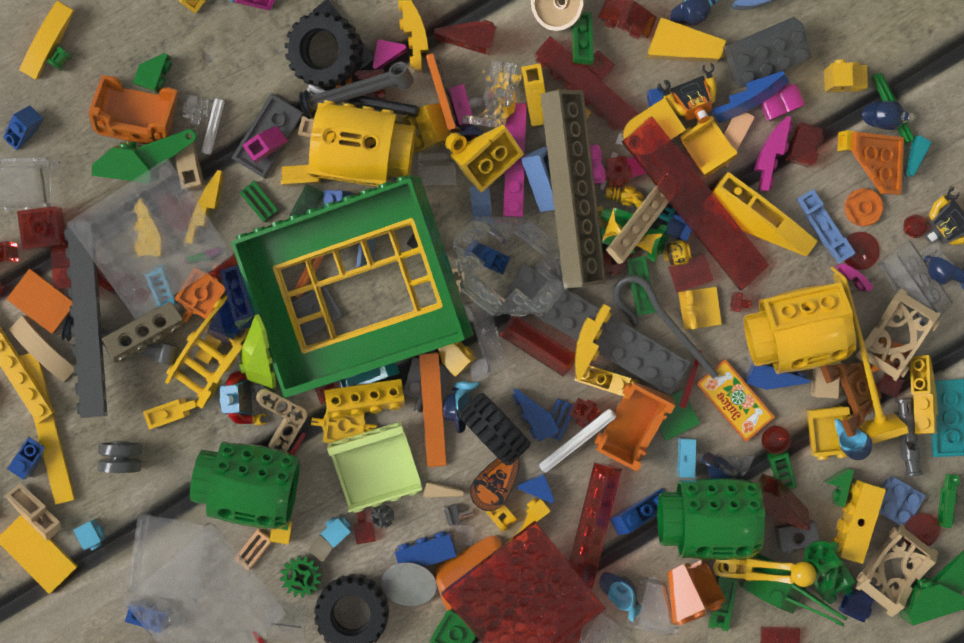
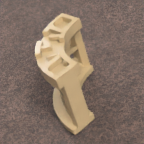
M902 288L894 296L882 315V319L864 342L869 363L892 376L895 381H897L899 376L904 377L909 370L908 363L930 330L935 331L941 322L938 320L941 315L940 312L936 313L906 295L907 291ZM902 303L914 309V311L910 313ZM917 312L930 319L925 326L919 324L923 318L913 320L912 317ZM895 315H898L900 319H902L903 316L905 317V319L900 323H895L893 321ZM908 323L911 337L910 343L901 347L890 348L891 337L885 330V327L896 328ZM917 330L924 331L917 342ZM881 337H885L887 339L886 348H882L884 346V343H879V339ZM859 349L855 357L862 361V356ZM912 350L905 360L902 353ZM870 352L883 354L882 359L878 358ZM887 355H891L890 360L892 363L894 359H900V365L897 369L885 362Z
M903 524L897 528L893 527L889 531L888 537L872 555L864 570L857 576L856 580L858 583L856 589L867 593L887 609L886 613L889 616L893 617L905 608L907 599L913 590L910 587L916 578L920 580L936 564L938 551L924 544L905 529ZM902 537L911 543L907 551H905V542H902L901 546H897V541ZM915 548H918L924 554L922 555L919 553H915L913 551L915 550ZM902 558L901 570L905 575L903 579L890 578L886 581L884 561ZM907 561L913 564L910 569L907 568ZM873 577L875 579V583L871 585L869 582H871ZM894 582H896L898 585L896 590L894 589V586L891 585ZM881 584V588L879 590L873 586H879Z

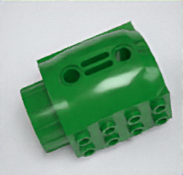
M222 441L218 452L201 450L199 452L191 479L190 500L195 503L205 504L208 518L259 529L288 530L296 501L300 460L289 452L275 448Z
M734 478L679 480L676 492H663L658 497L657 522L660 545L677 546L678 557L737 560L756 557L762 550L765 531V509L760 483H752L749 480Z

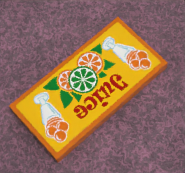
M723 359L714 367L718 372L717 377L713 379L707 373L695 384L741 438L747 442L774 419L775 416L728 361Z

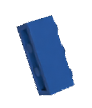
M444 530L435 533V537L427 539V536L416 539V543L409 545V542L398 545V548L395 549L398 564L414 563L425 567L457 557L451 533H446Z

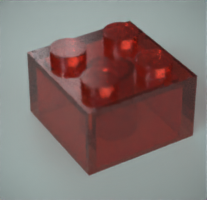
M52 206L17 211L22 250L30 251L67 246L61 207Z

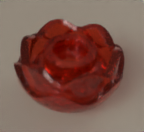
M913 214L904 220L903 231L911 238H919L926 233L927 222L922 216Z

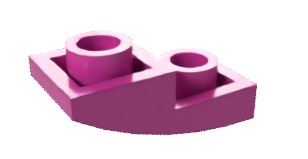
M843 263L835 265V268L846 277L847 281L855 280L853 283L859 291L869 292L874 288L870 281L854 268Z

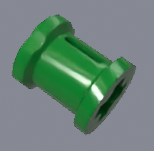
M57 46L56 52L47 62L62 71V66L72 55Z

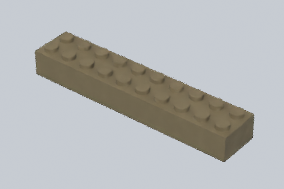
M555 90L542 93L541 106L564 289L606 284L583 90Z

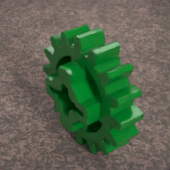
M298 555L297 560L291 557L290 563L286 562L284 564L287 569L280 571L284 574V576L280 577V581H285L282 588L288 587L287 593L289 594L293 591L294 597L300 593L301 597L304 598L306 592L309 596L312 595L311 589L316 591L318 589L316 584H320L322 581L318 578L322 575V572H317L320 565L314 566L315 559L308 561L307 555L304 559L301 558V555ZM300 564H304L308 566V568L302 567ZM292 568L293 576L289 578V571ZM299 573H300L301 575H302V574L305 575V577H304L303 579H302V578H299V579L297 578V576H298ZM313 574V582L310 585L309 577Z

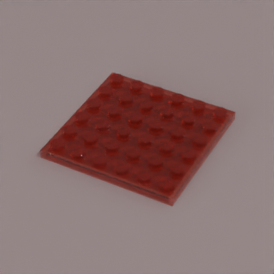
M533 521L441 592L444 599L482 643H562L606 609L605 605L536 521Z

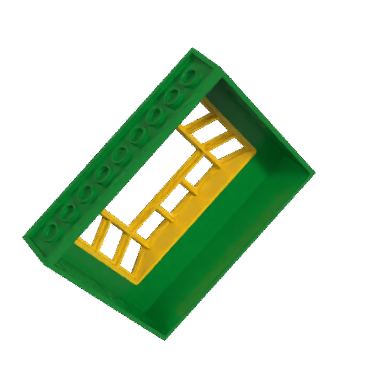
M414 175L397 178V183L393 181L378 185L379 189L369 188L361 191V195L356 194L343 197L340 201L324 204L323 207L307 210V213L296 214L288 217L289 219L273 222L270 226L254 229L253 232L237 235V240L231 241L255 315L259 314L266 329L269 343L268 350L284 398L457 343L474 335L421 177H414ZM411 225L418 247L402 252L395 231ZM388 233L395 255L374 262L367 241ZM360 243L367 265L347 272L339 250ZM333 253L339 275L318 281L312 259ZM421 253L428 275L411 280L405 258ZM398 261L414 311L337 335L321 287ZM304 262L312 283L288 291L281 270ZM430 281L437 303L421 308L414 286ZM314 290L321 311L298 319L290 298ZM324 317L330 338L307 346L300 324Z

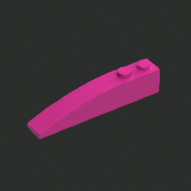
M515 103L514 113L508 116L506 128L523 151L524 155L521 157L523 158L525 156L526 103ZM521 158L505 171L503 218L523 217L524 167Z

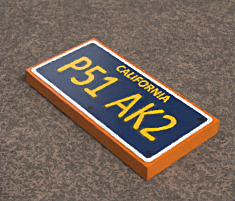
M433 53L429 54L426 58L447 128L453 133L460 132L461 130L439 58Z

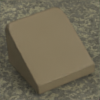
M320 534L309 548V551L321 562H324L333 547Z

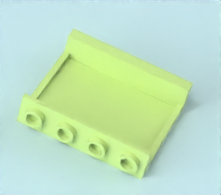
M402 421L328 443L327 450L329 456L332 457L348 504V512H361L365 507H377L385 501H397L401 496L408 494L413 496L422 490L421 479Z

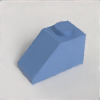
M475 186L470 187L474 227L493 225L489 186L482 193Z

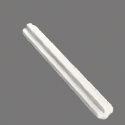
M608 409L544 459L539 464L540 469L544 472L552 469L616 418L614 411Z

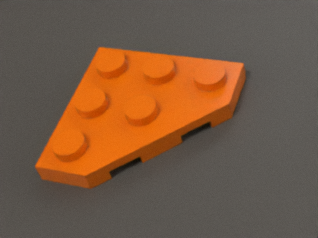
M852 132L851 152L881 194L901 195L904 137Z

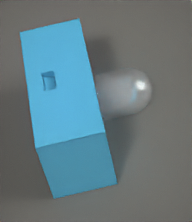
M678 438L677 476L679 478H695L696 464H704L702 457L705 453L696 452V439Z

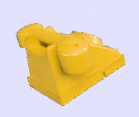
M500 125L470 141H467L464 136L457 132L448 135L445 141L446 148L453 152L451 158L481 193L524 155L504 125Z

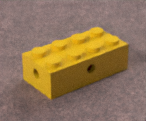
M853 479L845 508L842 507V518L837 522V535L831 541V543L836 542L838 545L836 555L854 562L864 563L886 489Z

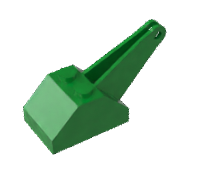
M187 129L143 146L136 145L135 141L128 140L124 143H119V145L111 148L92 164L91 176L151 183L159 178L160 166L192 144L197 139V132L194 129Z
M964 550L932 579L926 576L921 577L920 580L915 579V582L910 586L913 590L907 599L905 608L900 611L903 620L914 626L964 610V596L961 595L964 591Z
M761 553L754 557L760 560L774 561ZM754 568V572L791 575L789 570ZM743 579L740 585L743 589L763 601L792 614L797 606H801L840 626H844V623L836 618L800 603L804 594L829 612L847 620L846 616L837 612L806 590L807 587H800L795 583L747 581Z

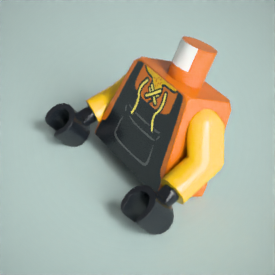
M710 63V72L705 70V65L702 66V72L706 74V78L703 75L671 89V84L668 80H664L666 89H663L660 83L657 85L658 91L664 93L663 97L667 100L675 114L683 116L686 120L697 118L700 124L709 120L707 113L712 111V104L715 102L717 94L715 77L712 76V72L715 69L713 63Z

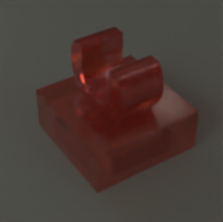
M732 292L729 311L740 312L741 307L750 308L751 300L742 299L743 293Z

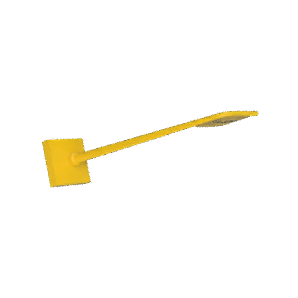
M831 267V270L835 273L833 274L834 283H842L853 311L854 327L876 415L873 419L866 420L862 426L858 427V430L867 434L872 439V444L909 433L907 425L895 413L883 414L848 281L836 268Z

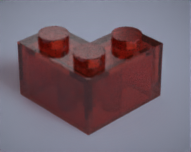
M605 0L598 16L599 19L604 21L605 26L612 29L618 27L623 31H628L629 36L635 39H640V37L649 38L657 19L655 15L633 0Z

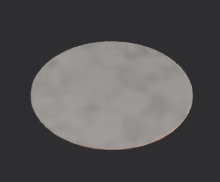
M414 563L395 564L384 572L381 579V586L385 595L395 603L404 606H418L428 602L434 596L437 588L436 580L432 573L423 566Z

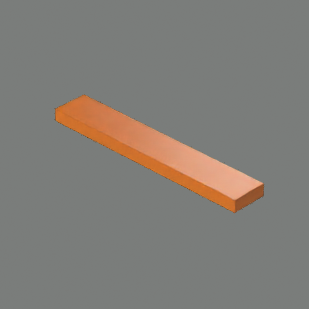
M439 353L419 354L427 467L446 466Z

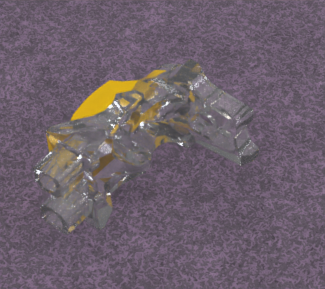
M491 61L490 71H482L486 80V88L482 98L486 109L480 115H464L462 123L496 128L500 125L506 126L508 116L514 113L516 97L514 90L522 79V75H516L518 64L508 62L504 64V62ZM499 100V106L495 109V103Z

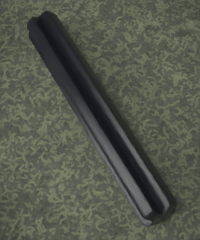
M359 96L348 100L349 104L355 106H367L381 111L382 109L392 110L394 113L413 117L419 115V107L415 105L366 96Z

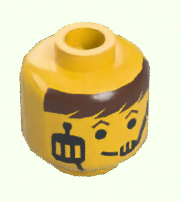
M684 240L668 242L666 249L663 250L664 260L669 261L671 266L687 264L689 258H692L690 244Z

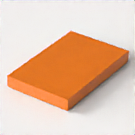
M32 269L26 272L6 299L51 334L57 331L70 313V306H73L72 299Z

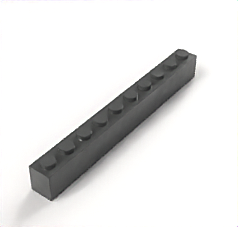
M92 222L67 223V229H65L64 234L69 248H66V258L70 260L67 275L68 279H71V286L68 288V292L73 306H70V316L74 319V325H71L72 337H75L72 351L73 355L76 356L77 364H74V374L78 377V383L75 384L76 395H79V403L76 404L77 414H80V418L108 416L103 342L101 339L102 326L95 226Z

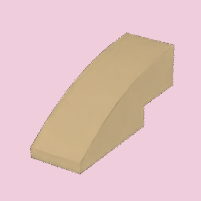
M21 483L5 495L22 517L46 541L62 529L60 521Z

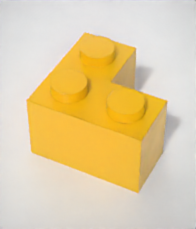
M845 59L835 60L834 63H831L830 66L824 69L825 92L866 90L868 88L867 65H861L860 62L846 63Z

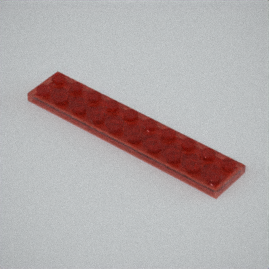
M652 116L621 141L739 290H743L769 266L768 262Z

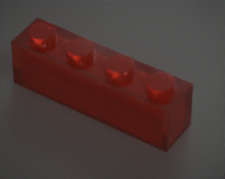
M515 314L509 318L499 334L500 337L562 377L569 372L575 362L574 352Z

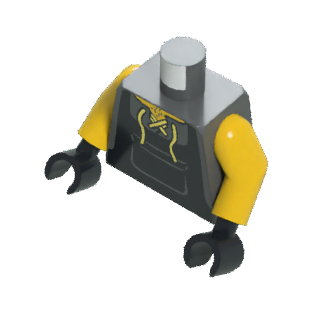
M950 187L947 195L944 194L932 205L929 213L930 219L927 221L932 230L924 235L930 244L938 239L943 244H964V211L955 201L958 199L960 192L956 195L950 193L955 187Z

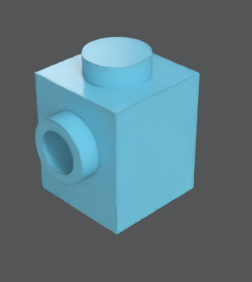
M338 516L336 519L332 517L325 523L327 527L321 532V535L334 548L352 531L350 527L352 525L345 517L341 518Z
M96 519L73 530L83 550L90 547L92 551L101 546L100 542L106 539L104 536L105 531L101 525H98Z

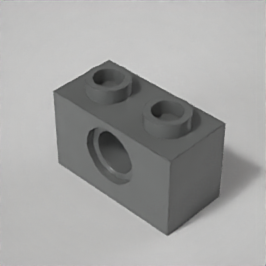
M812 519L774 526L778 549L786 554L794 553L796 549L800 548L806 550L807 546L811 543L819 541L817 524ZM801 533L800 541L794 542V535Z

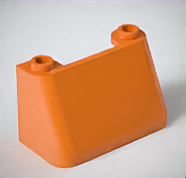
M102 75L88 111L92 129L102 136L135 141L141 144H148L171 135L178 100V90L166 87L160 89L159 95L123 88L122 83L117 77Z
M632 381L631 384L627 383L622 392L624 396L614 412L616 418L607 424L603 433L597 435L594 443L597 444L596 451L638 472L642 465L640 461L643 455L645 456L647 447L663 419L667 418L666 412L672 413L675 401L673 397Z
M488 536L457 553V557L447 559L435 567L433 575L447 611L456 607L461 601L458 587L482 573L492 569L494 574L502 579L516 573L515 564L498 536Z

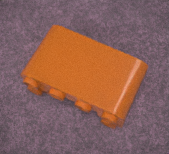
M700 560L692 565L686 563L667 572L673 624L677 623L680 626L706 616L707 610L711 609L714 612L723 608L721 604L727 602L707 560Z

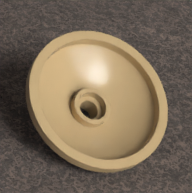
M531 0V8L536 20L543 27L554 31H561L572 27L580 19L585 6V0H565L564 5L562 0Z

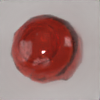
M774 425L764 431L761 442L767 452L779 455L788 450L791 438L785 428Z

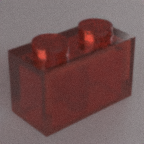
M803 122L797 124L786 161L807 168L815 164L819 153H816L818 145L821 146L824 139L822 134L823 128Z

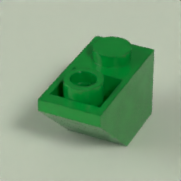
M163 53L139 64L133 83L139 87L159 93L160 89L164 88L166 79H164L165 74L171 69V57Z

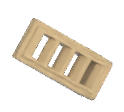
M428 480L423 497L463 496L464 490Z

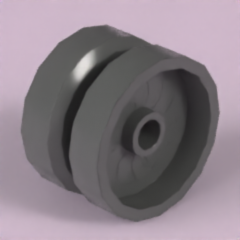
M128 441L98 443V454L110 457L102 458L98 461L99 472L134 473L141 471L142 461L136 458H129L142 454L141 443Z

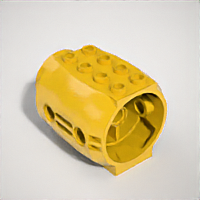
M324 100L323 103H318L313 122L307 173L311 177L375 187L390 182L391 177L409 176L413 160L416 127L398 124L399 119L392 110L382 109V112L374 111L372 107L363 106L360 109L355 108V105L347 103L339 106L335 105L333 101Z
M841 282L798 288L760 299L759 312L743 317L746 341L754 365L762 366L772 363L776 374L804 371L831 365L847 359L856 350L853 311Z

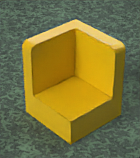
M292 521L289 523L288 530L271 529L269 541L289 544L292 538Z

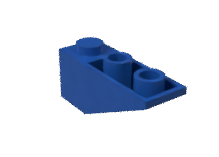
M752 361L745 383L769 390L810 383L811 380L805 379L806 375L799 372L794 374L788 372L776 374L774 368L770 367L769 364L755 366Z
M514 389L513 399L517 405H521L523 409L521 415L525 423L529 421L531 426L529 431L534 440L537 439L540 442L560 432L550 412L519 389Z
M661 488L609 518L617 534L631 533L656 516L658 497L664 490Z

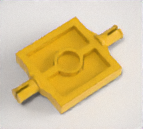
M327 408L323 419L312 417L311 420L315 421L311 422V426H322L324 432L323 442L325 443L335 442L364 433L365 431L374 430L372 428H377V424H366L365 413L360 416L345 415L341 419L328 418Z

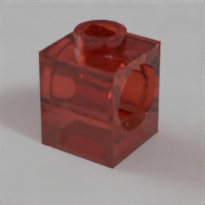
M597 50L593 53L594 61H601L603 68L596 69L593 63L592 65L585 64L584 67L601 82L613 70L615 64L601 51Z

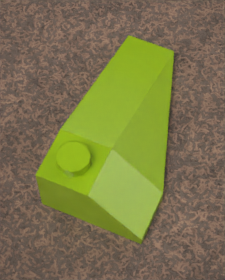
M259 314L254 316L240 352L241 362L238 363L241 374L245 373L247 380L273 389L276 388V378L274 370L270 371L272 358L268 350L267 333Z

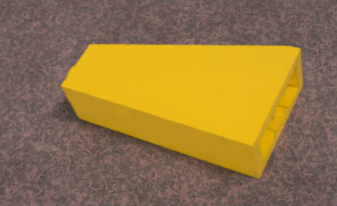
M660 18L646 57L649 59L718 62L720 57L724 58L725 56L723 47L726 40Z

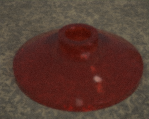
M855 232L846 237L855 251L854 255L844 260L848 266L856 270H864L876 263L880 250L878 242L872 235L866 232ZM860 247L865 249L864 254L859 252Z
M927 513L912 516L904 525L905 529L928 547L937 540L940 533L938 520ZM904 538V541L910 546L911 543Z

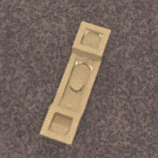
M21 316L9 328L19 343L62 382H65L74 373V364L47 342L24 316Z

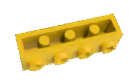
M401 379L324 390L328 418L341 419L345 415L360 416L365 412L375 414L385 409L395 411L405 405Z

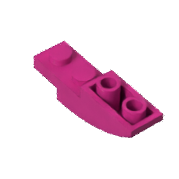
M790 116L785 117L776 125L759 152L754 171L761 172L758 186L759 192L765 193L769 191V188L772 189L774 183L772 172L776 170L778 159L775 157H780L784 155V152L787 153L789 141H787V136L791 133L793 123L790 122Z

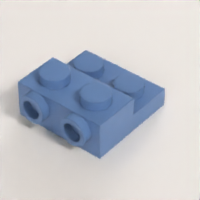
M890 476L882 485V488L886 489L879 513L899 525L903 524L907 529L925 495L897 478Z

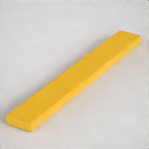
M30 353L21 355L20 358L51 404L42 365ZM54 414L38 424L34 419L39 442L45 446L43 458L55 505L75 500Z

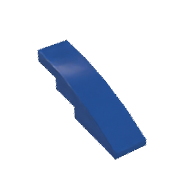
M784 71L746 83L747 90L729 96V104L713 108V116L721 123L745 113L772 97L790 82L788 76Z

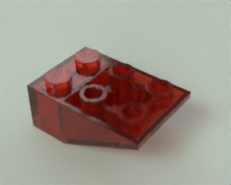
M762 473L758 483L761 485L765 516L775 518L782 523L792 524L798 529L810 531L808 508L781 480Z

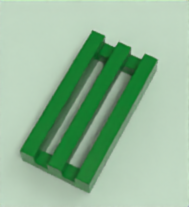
M254 180L244 190L239 192L263 222L279 211ZM253 187H255V189L260 193L264 200L273 209L271 212L266 208V206L261 202L257 195L252 191ZM247 192L250 193L267 214L265 217L246 195Z

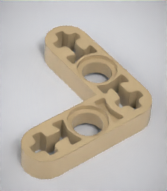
M267 388L261 389L256 395L257 402L262 407L283 417L268 447L274 448L275 445H280L281 449L279 450L287 452L305 422L307 412L299 404L284 398ZM269 396L273 400V403H271L268 400H263L262 397ZM280 402H286L284 410H277ZM291 409L297 413L300 412V417H295V415L290 412ZM291 426L292 432L289 435H284V428Z

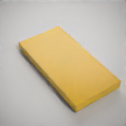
M22 515L0 535V545L48 594L52 593L78 567L51 538L46 541Z

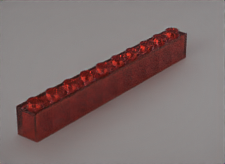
M551 36L536 51L534 55L536 58L535 62L537 64L540 63L542 68L547 67L554 79L557 81L560 79L565 83L564 87L567 90H583L585 105L589 104L594 109V114L599 118L604 117L608 121V126L614 131L618 129L623 134L627 123L639 115L636 110L583 64L573 63V55ZM631 136L629 143L632 142L638 146L640 140L637 136ZM671 141L647 155L652 159L650 162L659 169L661 167L666 171L665 175L668 174L677 182L695 164L691 158Z
M594 462L549 643H579L622 472L621 468Z

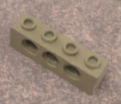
M169 301L101 339L105 349L116 364L117 362L126 361L135 352L140 353L144 351L148 345L162 341L164 336L170 333H177L183 326V320L172 302ZM158 322L166 323L163 327L156 326ZM142 331L149 332V334L144 337L139 335V333ZM126 340L132 342L129 346L122 345Z

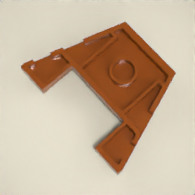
M863 363L836 364L820 367L826 383H831L840 378L841 385L848 398V403L853 410V414L841 422L847 437L855 436L857 428L865 422L864 418L866 415L870 414L874 409ZM876 385L877 392H878V396H879V400H880L882 397H881L880 392H879V390H878V387H877V385Z

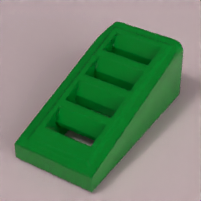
M783 448L767 453L778 492L796 488L797 484L787 450ZM786 464V466L778 469L776 468L777 466ZM788 472V474L778 476V474ZM787 479H790V480H791V481L786 482V483H783V484L780 483V481H784V480H787Z

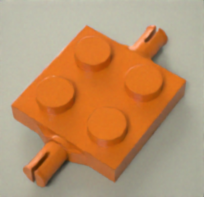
M214 264L210 273L203 272L194 267L174 298L186 309L181 317L184 322L187 323L192 314H198L206 319L214 310L213 306L216 301L222 298L228 289L227 286L220 283L216 278L222 269L217 264Z

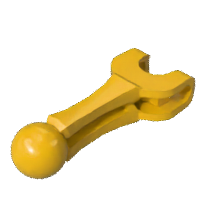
M751 557L737 560H716L713 566L715 574L720 577L744 578L747 581L795 583L800 587L812 585L817 577L816 569L808 562L795 564L793 562H774ZM726 563L729 565V570L725 567ZM754 568L789 570L791 575L754 572Z

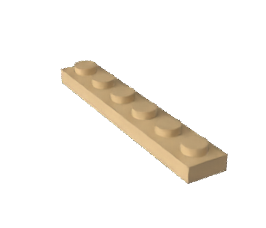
M668 174L662 176L606 249L618 264L626 260L680 187Z

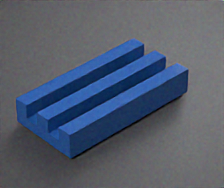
M557 399L551 413L554 418L559 405H563L556 421L557 426H559L566 408L569 407L570 410L558 436L555 434L550 436L558 441L561 440L576 407L560 399Z

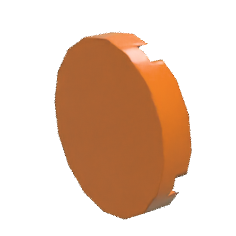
M867 188L853 191L848 195L844 203L846 217L857 226L874 224L880 219L883 210L881 197L877 192Z

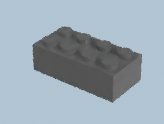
M795 17L723 47L732 80L740 88L746 87L748 82L778 73L812 58L804 25Z

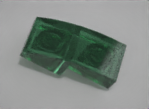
M306 184L289 217L307 213V210L316 208L323 197V192Z

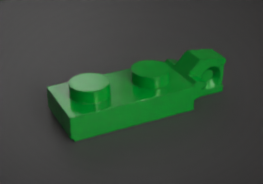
M945 474L944 488L941 487L937 525L944 528L952 529V524L955 521L956 491L960 485L958 475Z

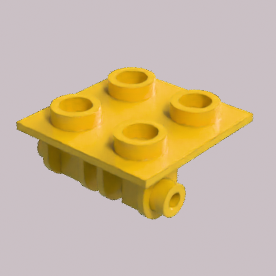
M717 287L678 292L684 330L722 325Z

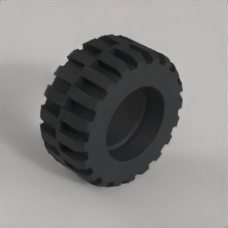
M311 12L308 16L300 17L299 23L295 22L292 25L293 31H288L286 36L289 38V43L285 42V48L288 49L285 57L286 60H290L288 66L292 71L296 72L295 76L298 79H303L304 83L309 85L332 87L343 84L344 80L348 81L352 77V72L356 73L358 69L356 66L357 62H361L362 59L359 56V52L363 51L362 45H359L360 35L355 32L356 28L353 24H349L346 18L329 12ZM321 31L332 33L339 45L338 57L328 68L317 67L309 55L310 42Z
M484 393L477 394L460 411L459 417L505 465H512L530 447L531 442Z
M349 574L346 577L343 575L335 581L332 580L321 592L314 610L316 616L314 618L315 625H318V633L320 635L323 634L325 637L324 641L326 643H376L386 628L389 615L387 596H384L381 586L378 587L374 580H368L366 576L360 575L358 577L355 574ZM357 596L367 603L370 609V618L365 626L359 629H348L338 623L334 616V608L342 597Z

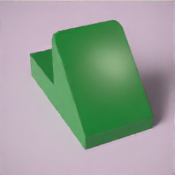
M844 468L823 481L837 486V489H834L832 493L833 504L845 508L854 470Z

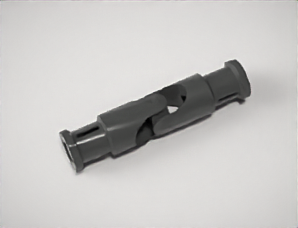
M913 398L895 400L898 406V417L907 425L909 432L900 436L902 458L905 460L906 465L905 476H919L923 474L919 465L921 457L911 406ZM908 441L913 442L910 448L906 445Z

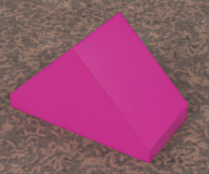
M377 40L373 61L375 72H378L406 53L407 47L400 43Z

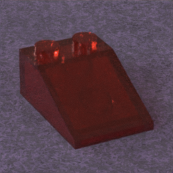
M483 20L482 22L474 21L435 28L434 37L435 40L490 56L496 37L497 26H494V23L488 20Z

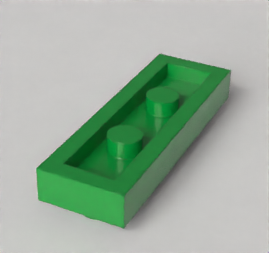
M583 11L580 19L572 26L573 63L592 65L594 61L591 12Z
M646 257L626 259L628 274L643 277L651 285ZM630 283L637 316L655 313L656 311L645 289L640 284Z

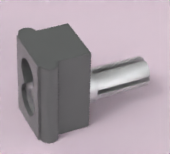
M456 504L444 506L449 526L461 523L460 520L474 516V513H472L474 512L473 509L458 512Z

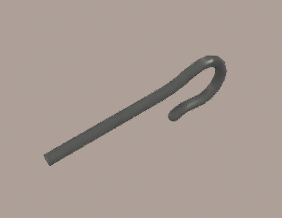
M627 275L619 279L614 286L613 299L616 306L629 317L634 327L639 325L638 317L623 303L620 295L621 289L628 283L640 284L645 289L652 306L661 319L713 379L718 376V372L663 309L652 286L646 279L637 275Z

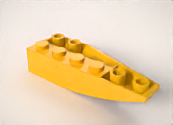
M729 172L723 175L702 204L731 227L804 257L808 256L818 242L782 211Z

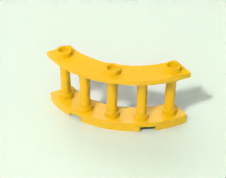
M229 294L223 299L219 298L213 306L214 310L196 332L193 331L188 336V344L175 364H172L166 372L168 376L165 383L169 384L176 378L198 394L199 399L196 405L201 409L213 398L222 382L220 379L225 371L228 372L238 359L237 355L242 350L252 324V320H247L227 305L231 297ZM222 311L245 327L246 331L241 337H236L214 321ZM208 327L232 343L233 348L227 355H223L201 339V336ZM195 345L219 361L220 366L215 372L208 371L189 357ZM184 363L206 378L208 382L206 387L202 388L180 372Z

